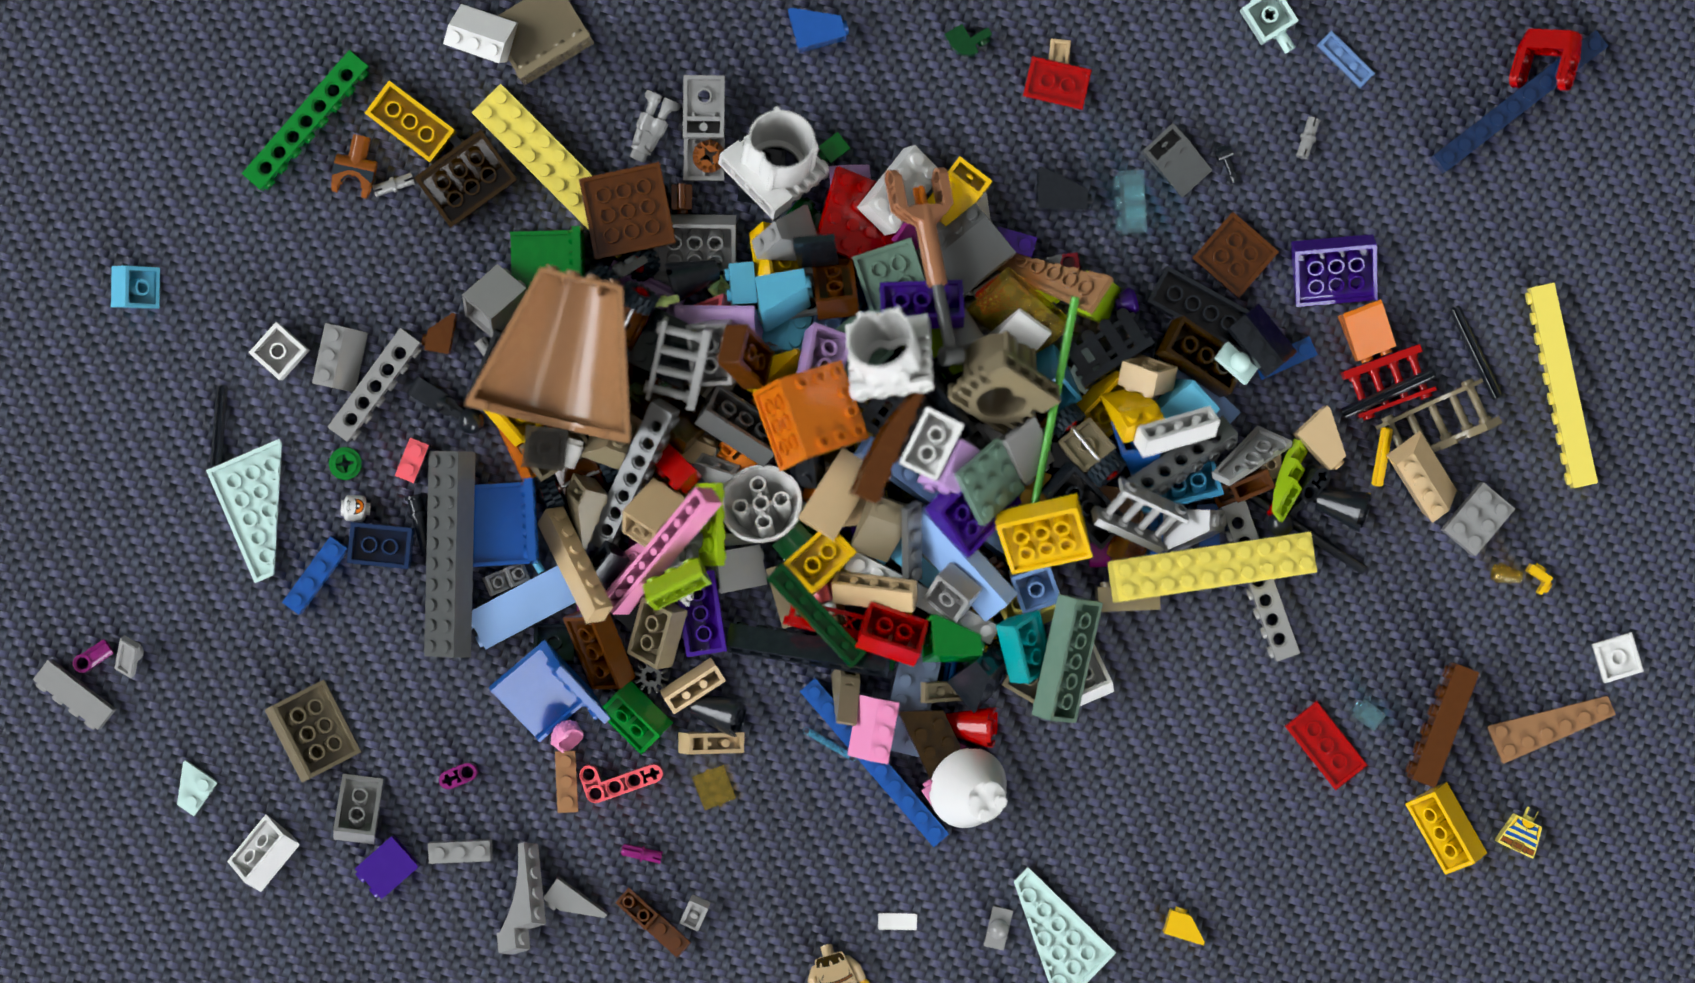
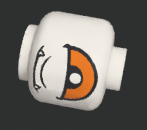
M347 495L345 500H341V516H344L346 521L363 522L366 515H370V503H366L364 496Z

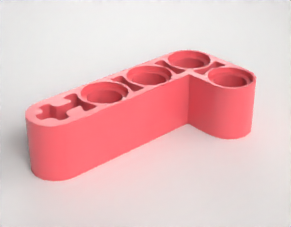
M652 763L602 781L598 768L595 765L587 764L580 770L579 775L587 799L592 803H599L660 781L664 772L661 765ZM589 768L594 771L595 776L593 779L585 778V769ZM651 768L659 770L657 778L651 775L646 778L648 782H644V775L650 773ZM636 774L639 776L640 783L638 785L630 783L629 777ZM612 781L619 782L621 785L620 791H612L610 783ZM591 789H600L601 797L598 799L593 798L590 793Z

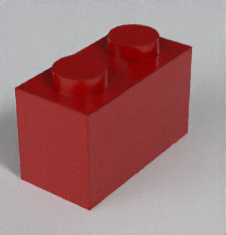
M669 444L662 452L663 454L659 462L655 463L658 467L655 471L663 479L667 476L671 480L668 484L677 492L682 490L686 494L703 476Z

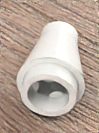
M568 438V441L565 442L564 467L575 469L585 448L583 447V441Z

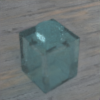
M1367 700L1358 701L1352 709L1354 712L1352 716L1372 731L1377 729L1386 716L1385 713Z

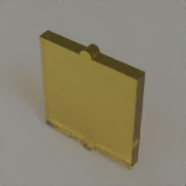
M724 765L711 770L706 769V772L692 777L704 810L718 805L721 807L723 803L736 799Z

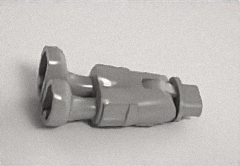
M649 90L645 93V98L648 101L646 112H641L636 124L637 129L631 145L633 150L630 154L631 158L645 163L648 155L651 156L660 137L662 138L669 125L665 121L667 116L672 111H679L681 108V104L664 97L657 118H654L655 110L663 96Z

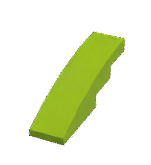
M1297 439L1293 440L1292 447L1288 449L1273 494L1272 512L1278 521L1282 523L1302 490L1298 481L1305 471L1301 463L1308 450L1301 440Z

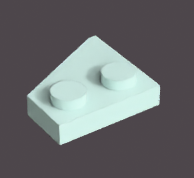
M185 760L182 766L177 805L195 816L218 784V781Z

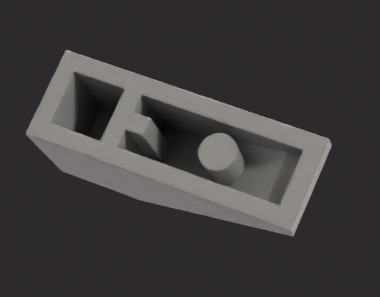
M560 877L557 878L543 898L546 900L545 904L552 910L557 908L559 911L605 918L608 914L606 910Z

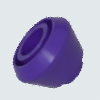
M1128 287L1118 294V299H1115L1117 310L1125 308L1129 313L1134 312L1136 315L1139 311V305L1135 291Z

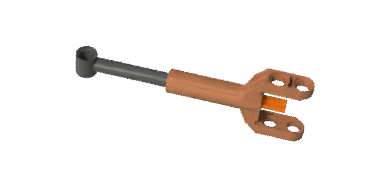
M944 167L933 170L931 183L936 204H928L925 187L918 186L912 188L916 205L908 207L902 175L896 169L887 170L885 173V185L891 212L901 221L916 227L927 287L932 288L943 342V347H940L938 351L939 362L941 365L963 364L965 361V351L962 346H956L944 287L948 284L936 226L954 203L948 172Z

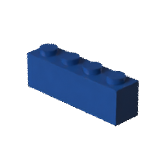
M330 536L282 603L298 615L302 614L348 552V546L335 536Z

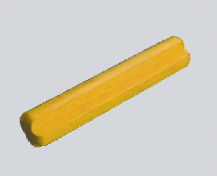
M1382 427L1380 431L1371 481L1372 485L1378 487L1383 486L1388 461L1386 455L1389 454L1393 429L1389 427Z

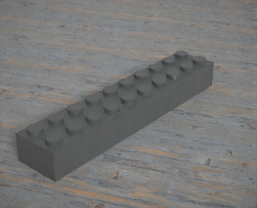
M429 451L424 656L471 657L476 452Z

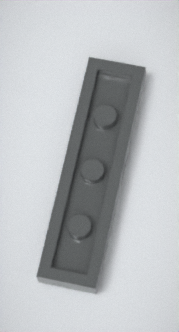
M915 501L901 508L902 579L919 581L922 579L921 503Z

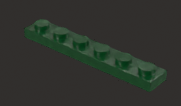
M783 563L779 564L768 575L766 579L850 668L866 654L864 650L855 647L856 641Z

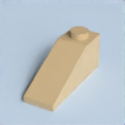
M679 732L678 753H744V732H735L737 737L729 736L724 732Z

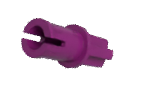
M623 844L621 849L622 856L640 859V862L645 860L658 864L661 862L663 851L647 849L645 846L638 847L629 844Z

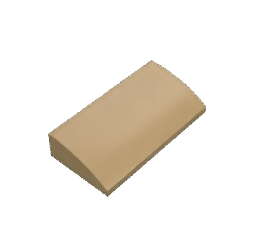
M842 447L799 515V520L834 541L860 498L849 494V491L863 460Z

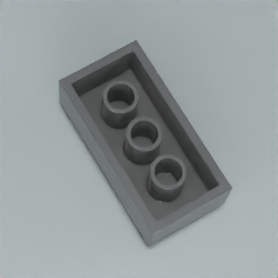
M715 386L705 397L694 424L764 467L774 456L758 408L723 386Z

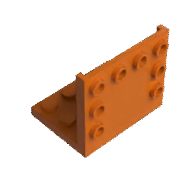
M842 360L777 379L752 393L780 471L786 470L810 457L869 439L856 400L851 398L849 393L850 383Z

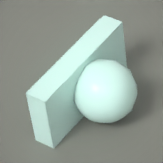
M1229 342L1223 345L1214 358L1243 385L1249 382L1258 369L1251 363L1248 354L1239 352Z

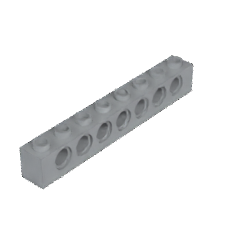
M1245 500L1239 503L1235 501L1220 508V510H1225L1227 517L1226 526L1228 531H1225L1229 543H1237L1243 536H1246L1249 541L1259 539ZM1235 517H1239L1242 520V526L1239 529H1235L1232 526V520ZM1274 579L1263 580L1262 585L1258 587L1253 582L1247 583L1248 589H1246L1249 600H1253L1256 608H1253V613L1256 620L1260 619L1262 627L1260 632L1263 639H1267L1269 646L1266 648L1270 659L1274 658L1278 662L1300 654ZM1263 594H1267L1270 597V602L1266 606L1260 604V597ZM1271 613L1277 617V621L1273 625H1269L1266 620L1267 616ZM1277 633H1282L1284 636L1281 644H1276L1273 640L1274 635Z

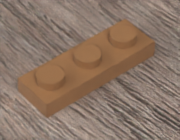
M576 750L564 751V753L555 751L558 813L579 812Z

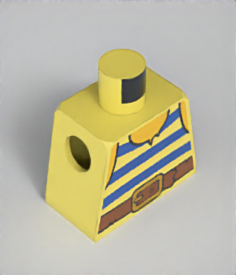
M1527 806L1522 817L1513 813L1496 836L1495 841L1533 859L1542 831L1541 826L1533 823L1538 811Z

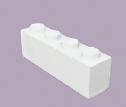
M1211 406L1138 426L1134 444L1144 458L1215 437L1220 420Z

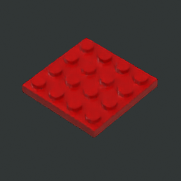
M840 166L835 168L817 235L835 234L838 254L853 260V256L895 243L892 238L896 233L884 235L857 208L877 181Z

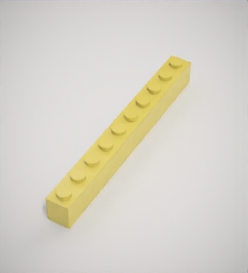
M1555 282L1528 288L1525 298L1527 305H1530L1532 313L1529 314L1532 325H1535L1536 333H1534V340L1536 345L1540 347L1541 353H1538L1540 365H1543L1545 370L1542 376L1544 384L1548 385L1549 393H1547L1548 403L1553 407L1554 413H1551L1553 425H1556L1558 430L1555 436L1557 444L1561 445L1562 449L1560 460L1562 465L1566 467L1567 473H1564L1566 485H1569L1570 488H1577L1598 483Z

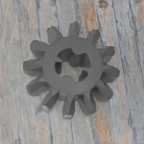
M644 663L646 668L641 664L637 666L642 672L636 671L634 673L636 676H641L640 679L635 680V683H644L640 686V690L648 686L647 693H651L654 686V690L657 693L659 692L658 684L662 688L666 687L665 683L661 680H669L668 676H662V674L668 672L667 668L656 670ZM655 671L657 673L655 675L657 677L656 681L654 679L649 681L646 673Z

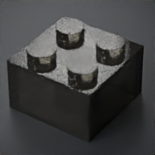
M526 425L521 467L564 471L568 430Z

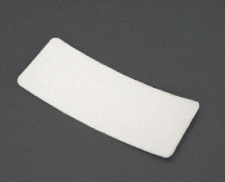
M879 913L878 929L917 930V914Z

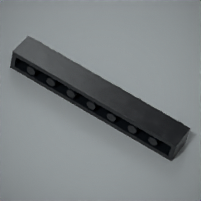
M744 622L730 623L726 639L728 653L884 678L888 676L891 662L889 658L865 651L866 654L850 668L819 634L811 636L802 631L792 633L783 628L773 630L768 629L764 625L754 627Z

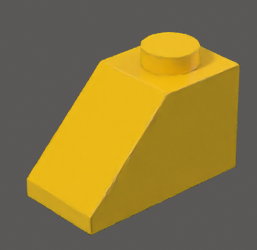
M1178 906L1175 909L1170 908L1163 928L1164 934L1204 946L1205 941L1191 915L1187 913V909Z

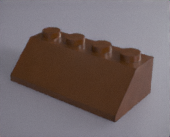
M580 610L563 617L592 689H621L636 677L610 612L604 621L587 624Z

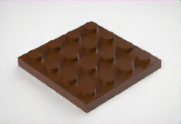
M660 162L579 179L595 260L676 243Z

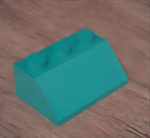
M1040 610L1008 617L996 625L1009 681L1012 683L1029 684L1040 677L1047 645V637Z

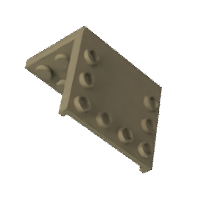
M522 0L498 15L518 23L508 60L524 86L595 44L569 0Z

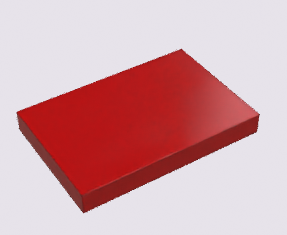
M1032 56L1023 97L1083 110L1092 69Z

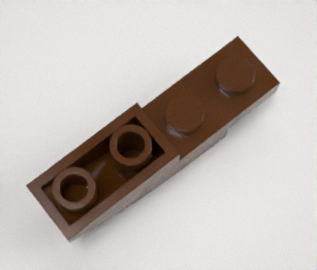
M628 887L615 902L676 958L691 944V941L674 924L631 888Z

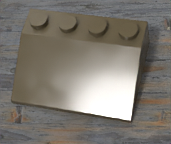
M324 680L265 709L301 782L361 753Z

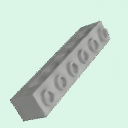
M400 328L328 425V428L347 442L355 441L361 433L359 429L363 423L368 424L372 419L373 414L371 412L375 407L379 408L385 401V393L388 390L392 391L398 383L396 378L400 373L403 375L408 370L410 359L412 357L416 358L422 350L420 347L422 343ZM398 348H404L406 351L403 359L396 357ZM387 364H391L394 368V372L389 376L384 373V367ZM378 380L381 382L382 388L380 391L374 392L371 386L374 381ZM363 397H367L370 402L369 406L365 409L361 408L359 404L360 399ZM352 413L357 416V422L354 425H350L347 421L348 416Z

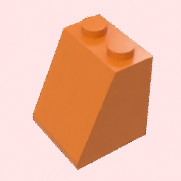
M1381 299L1338 316L1355 362L1361 360L1363 364L1373 360L1372 355L1380 353L1381 356L1391 353V348L1396 346Z

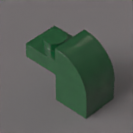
M963 24L945 33L944 37L956 54L963 57H972L979 53L976 48L977 45L982 47L990 42L989 38L992 37V33L989 28H986L970 38Z
M799 521L772 546L786 561L818 531Z

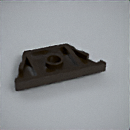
M900 710L898 714L931 780L938 765L948 755L958 751L961 746L943 710Z

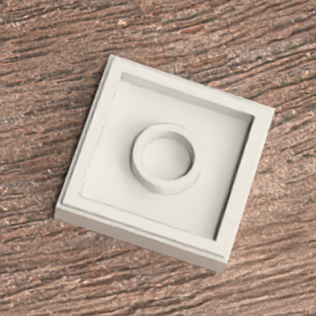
M1632 632L1592 644L1603 683L1644 672Z

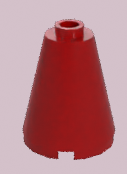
M996 707L980 708L975 713L967 710L946 714L956 738L988 748L994 747L996 740H992L994 734L997 735L998 712H995Z

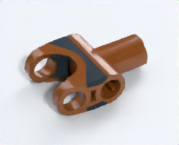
M353 134L349 155L336 154L332 169V192L338 193L343 181L350 176H355L361 183V198L367 199L369 197L378 166L377 161L367 159L371 138Z

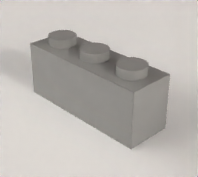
M492 838L430 841L428 843L429 864L491 861L493 859Z

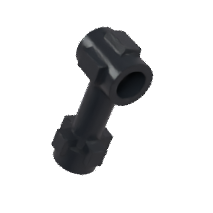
M1224 145L1217 148L1218 150L1214 151L1218 162H1224L1229 174L1226 176V180L1230 182V185L1242 180L1241 172L1235 170L1231 157H1234L1231 146Z

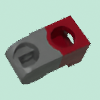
M1078 252L1041 258V260L1047 263H1057L1064 267H1075L1081 270Z

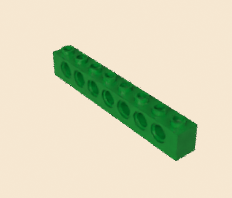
M349 50L241 174L261 191L269 190L275 183L274 178L287 170L289 167L287 163L292 158L296 159L302 152L300 148L305 143L309 144L316 136L314 132L319 127L323 128L329 121L327 117L332 112L336 113L341 108V101L346 96L350 97L356 90L354 86L359 81L363 82L368 77L370 67ZM346 71H352L353 77L349 81H344L343 74ZM338 86L339 94L334 97L330 96L329 91L331 87ZM321 101L325 102V110L322 112H317V103ZM304 118H312L313 122L310 127L303 126ZM293 132L299 134V139L295 143H291L289 140V136ZM277 149H285L286 153L283 158L276 157ZM266 163L272 165V170L268 174H264L262 171L263 165Z

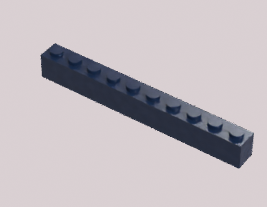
M1597 30L1582 40L1581 57L1577 70L1608 47V44ZM1561 57L1432 155L1430 159L1443 174L1553 90L1557 86L1556 74Z

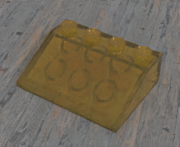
M1007 267L967 308V311L990 331H993L1021 308L1052 331L1051 335L1039 347L1036 353L1051 345L1064 333L1067 321L1066 314L1010 267Z

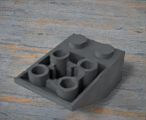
M1174 123L1141 152L1182 198L1212 171L1199 152Z

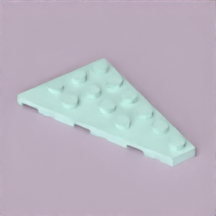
M277 439L206 470L254 583L275 575L282 454L281 439Z
M1029 867L1014 880L1049 983H1088L1116 952Z

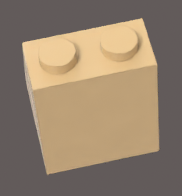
M1322 406L1293 435L1297 440H1301L1310 454L1324 468L1337 470L1345 462L1343 458L1346 454L1331 409L1328 406Z
M653 478L623 510L622 533L643 547H646L685 501V498L682 494L668 488L664 482H659Z

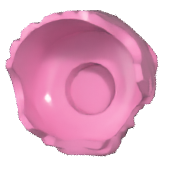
M562 721L553 729L551 745L561 753L570 751L583 739L584 732L577 721Z

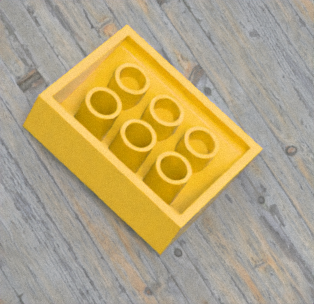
M1077 494L1004 509L996 515V528L1012 575L1092 558L1091 547Z

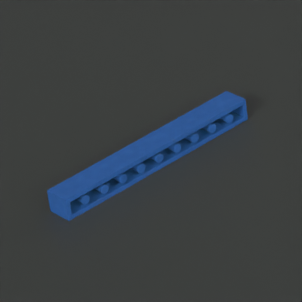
M815 677L800 690V693L849 748L853 726L836 723L834 699ZM857 758L933 847L949 835L947 829L889 762L884 764Z

